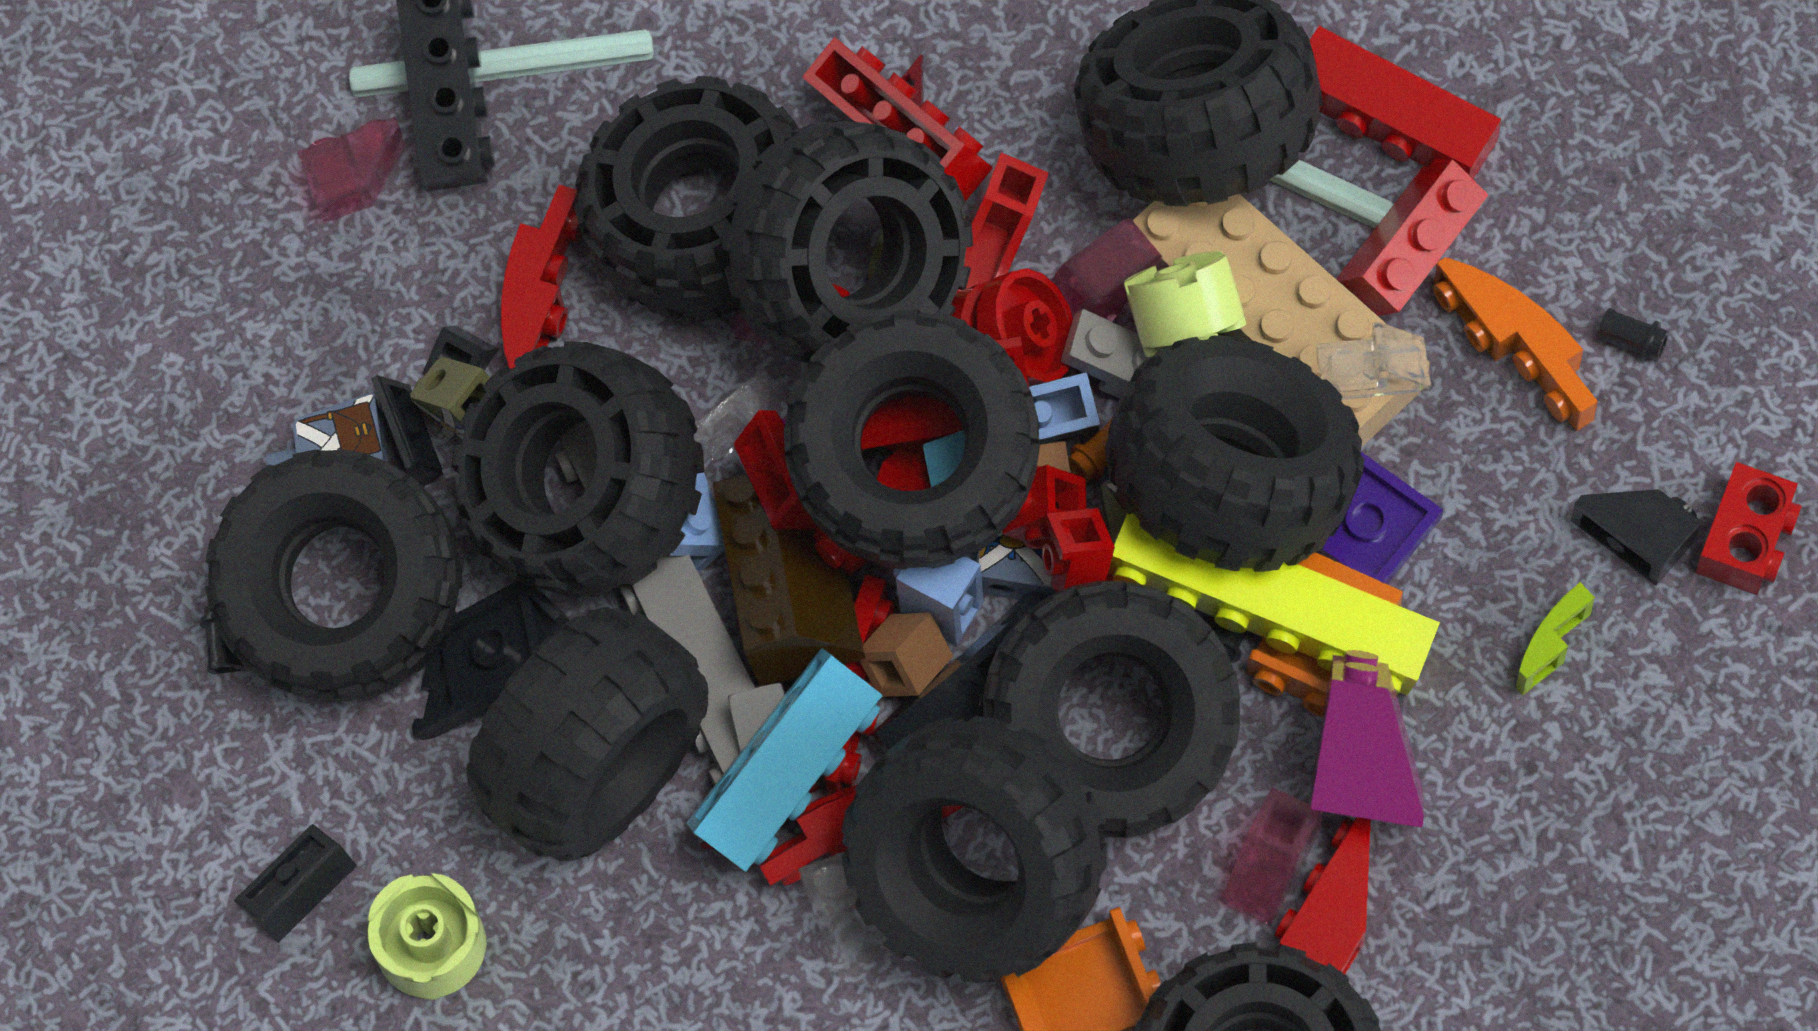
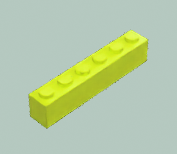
M1127 513L1114 544L1115 549L1108 571L1109 574L1114 575V581H1127L1147 585L1175 597L1193 610L1197 609L1214 616L1215 622L1227 630L1238 633L1248 630L1265 637L1266 643L1278 651L1290 654L1299 651L1317 659V664L1327 671L1331 670L1333 655L1345 657V653L1348 650L1373 653L1379 657L1378 662L1388 664L1396 695L1401 693L1408 696L1417 683L1440 622L1298 564L1288 566L1284 562L1279 570L1254 572L1252 568H1240L1239 571L1215 568L1214 563L1198 558L1194 561L1176 553L1175 548L1161 539L1155 540L1139 526L1140 520L1134 514Z

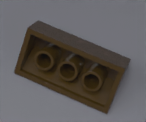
M747 473L713 482L743 647L759 686L762 687L799 677L821 648L842 664L865 659L866 656L849 576L841 566L834 569L819 555L815 548L817 541L813 538L815 529H773Z

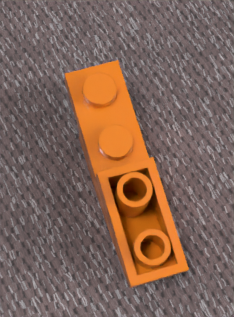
M1447 257L1438 261L1434 278L1435 285L1433 286L1434 295L1445 311L1450 313L1456 310L1466 323L1464 325V332L1471 345L1480 353L1487 350L1496 362L1514 351L1515 354H1513L1512 359L1518 372L1528 382L1535 379L1546 392L1544 401L1548 410L1559 422L1567 419L1575 431H1578L1594 421L1598 401L1575 373L1580 368L1583 349L1567 330L1541 306L1499 278L1471 265Z

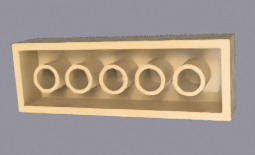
M1236 194L1228 197V201L1209 205L1207 202L1189 203L1188 207L1167 206L1164 202L1153 201L1126 226V252L1145 269L1156 265L1157 271L1174 265L1173 259L1202 252L1222 251L1223 255L1226 253L1245 314L1246 325L1233 331L1218 333V335L1232 336L1237 341L1247 343L1252 341L1274 347L1273 350L1289 358L1294 356L1311 366L1314 374L1322 380L1327 379L1341 393V402L1344 406H1350L1360 426L1358 434L1362 439V446L1427 387L1430 362L1242 195Z

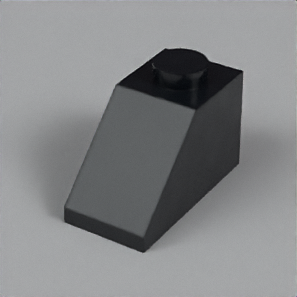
M1659 489L1581 495L1575 502L1571 522L1656 586L1697 540L1702 521L1697 518L1694 509L1687 502L1678 497L1670 498Z

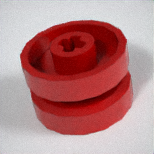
M1028 268L1016 270L993 278L989 282L960 290L955 294L951 303L956 308L952 315L953 317L965 320L967 325L984 335L987 333L995 341L1021 336L1029 387L1061 379L1071 368V366L1062 363L1061 358L1073 321L1072 313L1059 288L1043 273Z

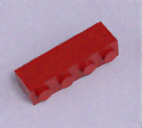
M1321 26L1317 27L1310 38V43L1321 87L1323 105L1319 107L1320 113L1336 120L1337 126L1345 134L1354 138H1362L1365 135L1382 144L1384 152L1395 160L1407 162L1411 159L1423 166H1428L1453 159L1472 179L1475 178L1498 141L1501 118Z

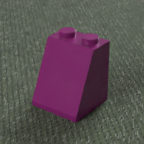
M1348 650L1345 653V657L1333 655L1312 777L1310 809L1422 828L1424 820L1423 789L1388 664L1378 662L1379 657L1373 653L1359 650Z

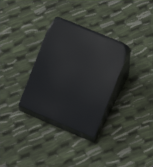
M456 325L442 327L422 374L425 375L441 357L477 366L485 371L499 348Z

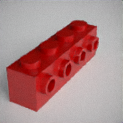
M834 37L802 78L854 122L876 124L905 133V136L916 142L925 144L941 158L939 163L945 167L944 173L955 177L966 202L993 169L990 164L977 155L984 146L960 126L953 134L947 130L945 126L950 121V118L927 99L921 106H918L912 101L918 91L895 72L888 80L882 76L880 72L886 65L866 48L861 46L854 53Z

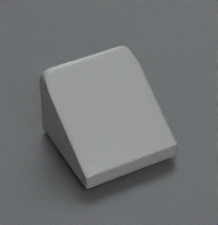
M781 683L728 695L740 752L784 697Z

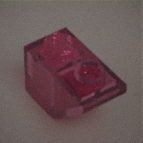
M396 117L366 122L356 131L336 138L325 137L318 139L308 148L297 151L324 224L374 205L405 148Z
M1128 218L1122 220L1064 262L1051 281L1059 288L1069 304L1072 318L1079 311L1085 309L1112 322L1128 302L1124 281L1142 270L1155 266L1162 258V255L1132 219Z
M1272 787L1246 836L1221 902L1272 926L1320 833L1322 811L1311 810L1310 804Z

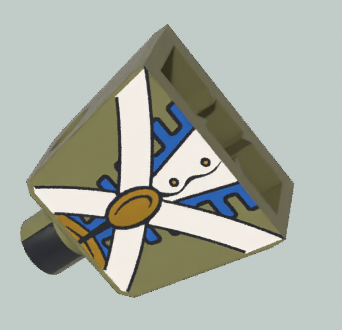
M441 357L433 364L425 376L417 381L411 392L410 399L443 435L456 444L461 445L466 426L460 423L470 403H479L486 394L483 385L490 377L482 368Z

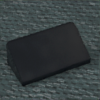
M376 375L371 380L406 474L425 487L443 475V469L421 412L410 399L411 386Z
M312 824L244 889L234 902L279 943L357 865L340 844Z

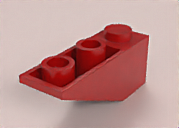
M1346 817L1331 842V846L1337 849L1327 866L1318 863L1314 867L1302 891L1308 894L1307 899L1298 912L1290 908L1281 920L1274 935L1275 938L1280 940L1278 949L1281 948V945L1306 951V957L1327 966L1330 963L1346 975L1364 945L1366 934L1371 819L1357 817L1353 821Z

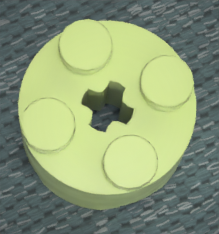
M1208 251L1173 259L1174 265L1157 271L1155 265L1130 276L1124 281L1127 299L1146 357H1152L1161 348H1171L1175 341L1191 337H1198L1199 340H1208L1210 336L1233 331L1246 325L1245 314L1226 253L1223 255L1222 251Z
M433 873L431 875L413 876L411 874L400 877L382 889L370 907L368 916L370 950L387 980L400 991L414 997L430 1000L437 999L461 989L479 970L487 946L485 929L471 897L453 879L445 875ZM424 931L429 935L435 934L429 940L424 938L418 939L419 934Z

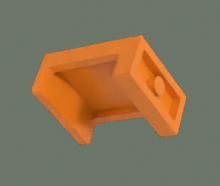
M1316 552L1298 563V565L1398 606L1402 604L1403 591ZM1263 637L1257 650L1253 649L1247 661V675L1254 677L1252 680L1254 685L1274 696H1281L1284 691L1303 700L1302 705L1305 709L1323 718L1330 671L1320 667L1317 664L1316 658L1299 651L1290 654L1272 648L1266 643V638Z
M1120 907L1109 910V918L1107 920L1077 930L1062 948L1037 968L1018 977L1015 973L1008 976L1003 975L1000 980L1020 1031L1134 1030L1137 1020L1140 1019L1148 1004L1149 998L1161 985L1156 970L1153 969L1146 972L1139 956L1140 952L1146 951V947L1136 920L1132 919L1126 922Z

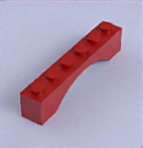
M1002 152L998 155L991 165L993 169L982 181L969 216L970 224H972L973 246L966 247L964 266L971 268L966 288L989 282L993 278L1008 273L1033 218L1049 172ZM948 435L885 445L883 448L892 452L902 448L913 454L924 453L923 444Z

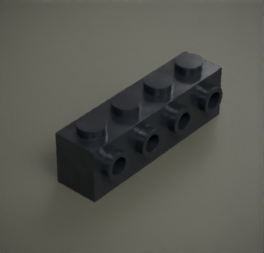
M396 0L420 180L428 192L488 183L487 168L495 166V157L491 136L482 137L480 118L488 117V105L484 86L475 87L473 68L482 67L477 37L469 38L466 19L475 18L473 0Z

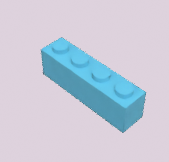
M821 648L686 824L696 835L745 872L753 862L760 865L775 848L778 838L774 835L786 819L794 821L809 804L812 794L808 791L821 774L828 777L840 765L846 754V750L842 747L855 730L862 733L874 721L880 710V706L876 703L883 695Z

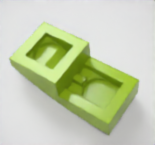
M1581 582L1572 588L1552 608L1532 637L1524 654L1516 683V689L1522 695L1564 663L1568 645L1561 638L1591 615L1595 597Z

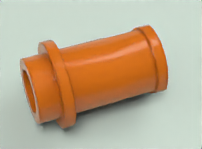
M1112 418L1083 445L1075 444L1071 448V455L1068 457L1069 467L1075 475L1086 478V483L1092 479L1100 480L1104 476V468L1108 466L1105 446Z

